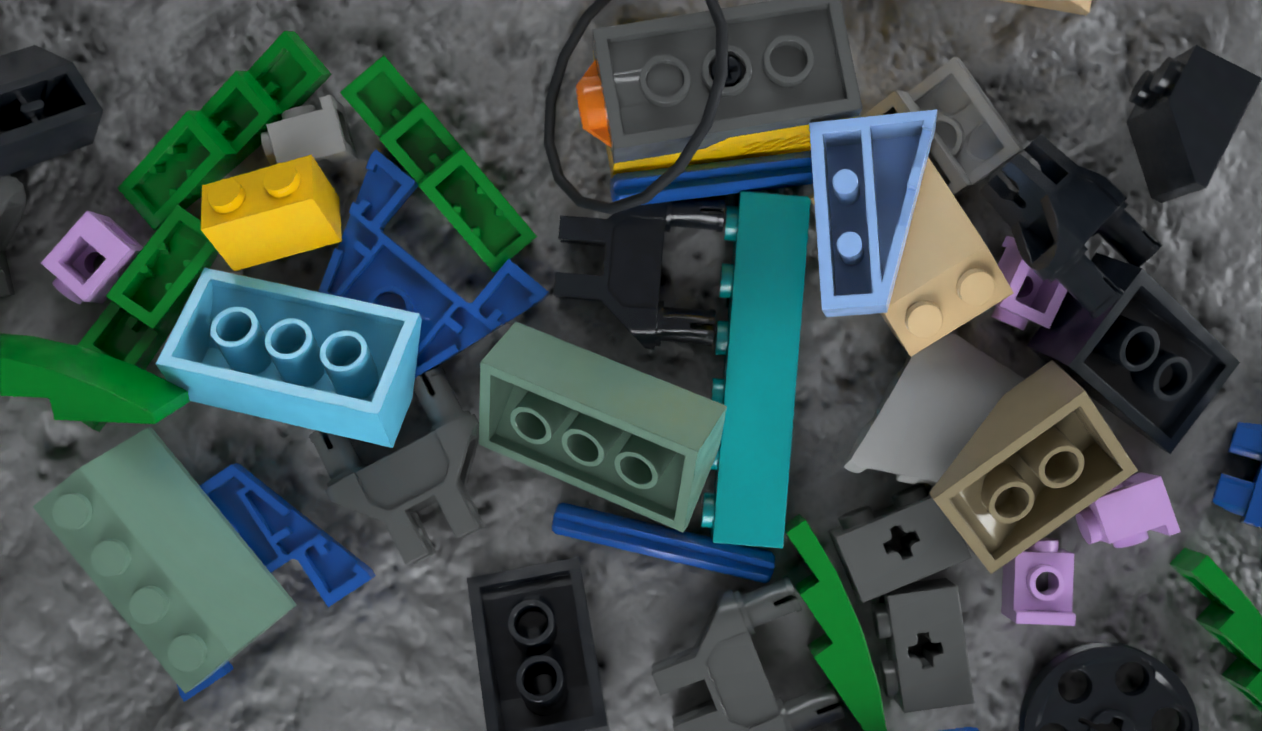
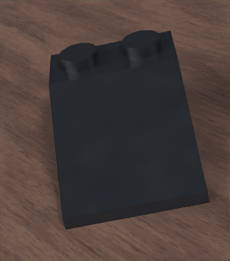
M1096 252L1091 261L1118 288L1120 287L1124 293L1105 312L1093 319L1089 315L1090 313L1067 291L1050 328L1041 326L1026 346L1046 363L1053 360L1091 398L1160 449L1171 454L1240 362L1145 270Z
M579 557L467 578L487 731H610Z

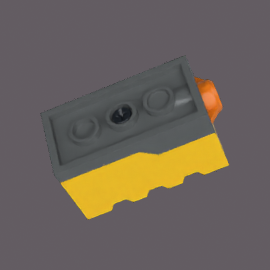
M771 0L721 8L728 25V76L713 125L688 165L811 151L810 122L858 118L863 108L841 0ZM696 12L592 29L594 62L576 84V95L582 128L606 144L611 178L617 173L673 166L701 122L715 77L716 27L710 12Z

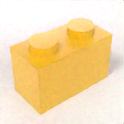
M311 154L202 185L201 231L231 269L237 271L342 242L340 198Z

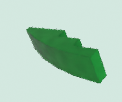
M284 31L248 71H235L200 110H188L118 186V190L154 231L158 230L176 205L186 210L202 197V185L222 180L262 144L261 133L268 131L266 124L283 120L281 114L284 111L302 106L332 74L296 32Z
M384 55L340 91L342 96L379 137V140L417 182L421 190L493 273L537 237Z
M176 205L107 293L106 297L111 300L110 304L77 346L133 364L144 370L147 368L174 328L204 267L210 269L219 254L201 231V220L179 205ZM81 421L91 429L100 432L107 423Z
M0 333V395L49 398L54 420L156 424L190 402L187 390L133 364L76 345L35 336Z
M798 514L785 523V534L812 574L794 587L826 632L807 646L864 731H887L880 687L861 625L837 571L807 521Z
M1184 548L1171 561L1170 565L1210 602L1195 620L1237 658L1223 672L1222 676L1262 713V615L1250 599L1208 555Z

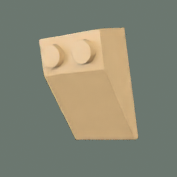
M929 157L924 170L888 312L880 313L893 335L910 357L1014 294L987 245ZM812 193V194L809 195L808 197L810 198V200L812 201L813 205L815 206V203H814V193Z

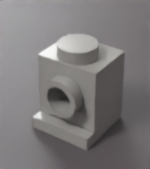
M332 95L319 97L322 106L320 110H316L313 105L291 108L281 114L283 120L266 124L268 131L261 133V141L269 163L276 165L312 154L321 170L358 160L343 105Z

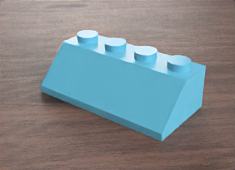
M204 267L156 362V366L167 381L187 390L189 399L192 402L393 448L413 398L422 319L420 314Z

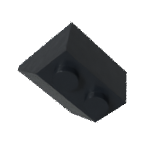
M1195 45L1174 59L1168 57L1159 68L1152 72L1147 70L1142 74L1129 97V102L1135 104L1126 123L1152 199L1163 203L1207 188L1262 80L1261 77L1198 45Z

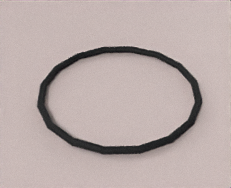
M596 0L582 14L558 56L545 100L544 147L554 181L576 206L606 214L627 210L648 203L684 172L713 125L728 76V25L718 0H705L716 27V71L700 124L673 166L643 192L611 203L583 197L564 176L554 143L556 100L568 60L591 20L611 0Z

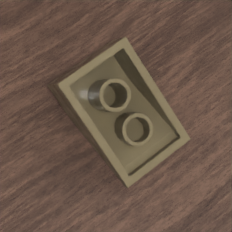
M1051 360L1002 396L929 494L986 569L992 574L1138 470L1086 391Z

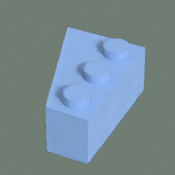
M937 109L809 123L821 305L826 317L888 312L936 128Z

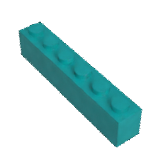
M741 191L737 198V206H726L723 239L734 241L732 264L722 263L719 297L729 298L727 321L717 320L714 355H725L723 378H712L710 399L727 406L720 447L711 467V470H715L714 493L703 492L701 527L711 528L710 537L713 543L783 549L811 200L808 196Z

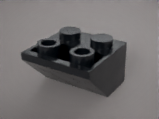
M36 45L0 56V177L93 144L102 117V107L73 62Z

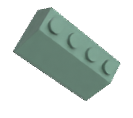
M515 322L480 362L479 445L684 533L719 450L727 406Z
M147 427L78 468L33 506L44 522L185 694L211 677L297 605L152 427Z

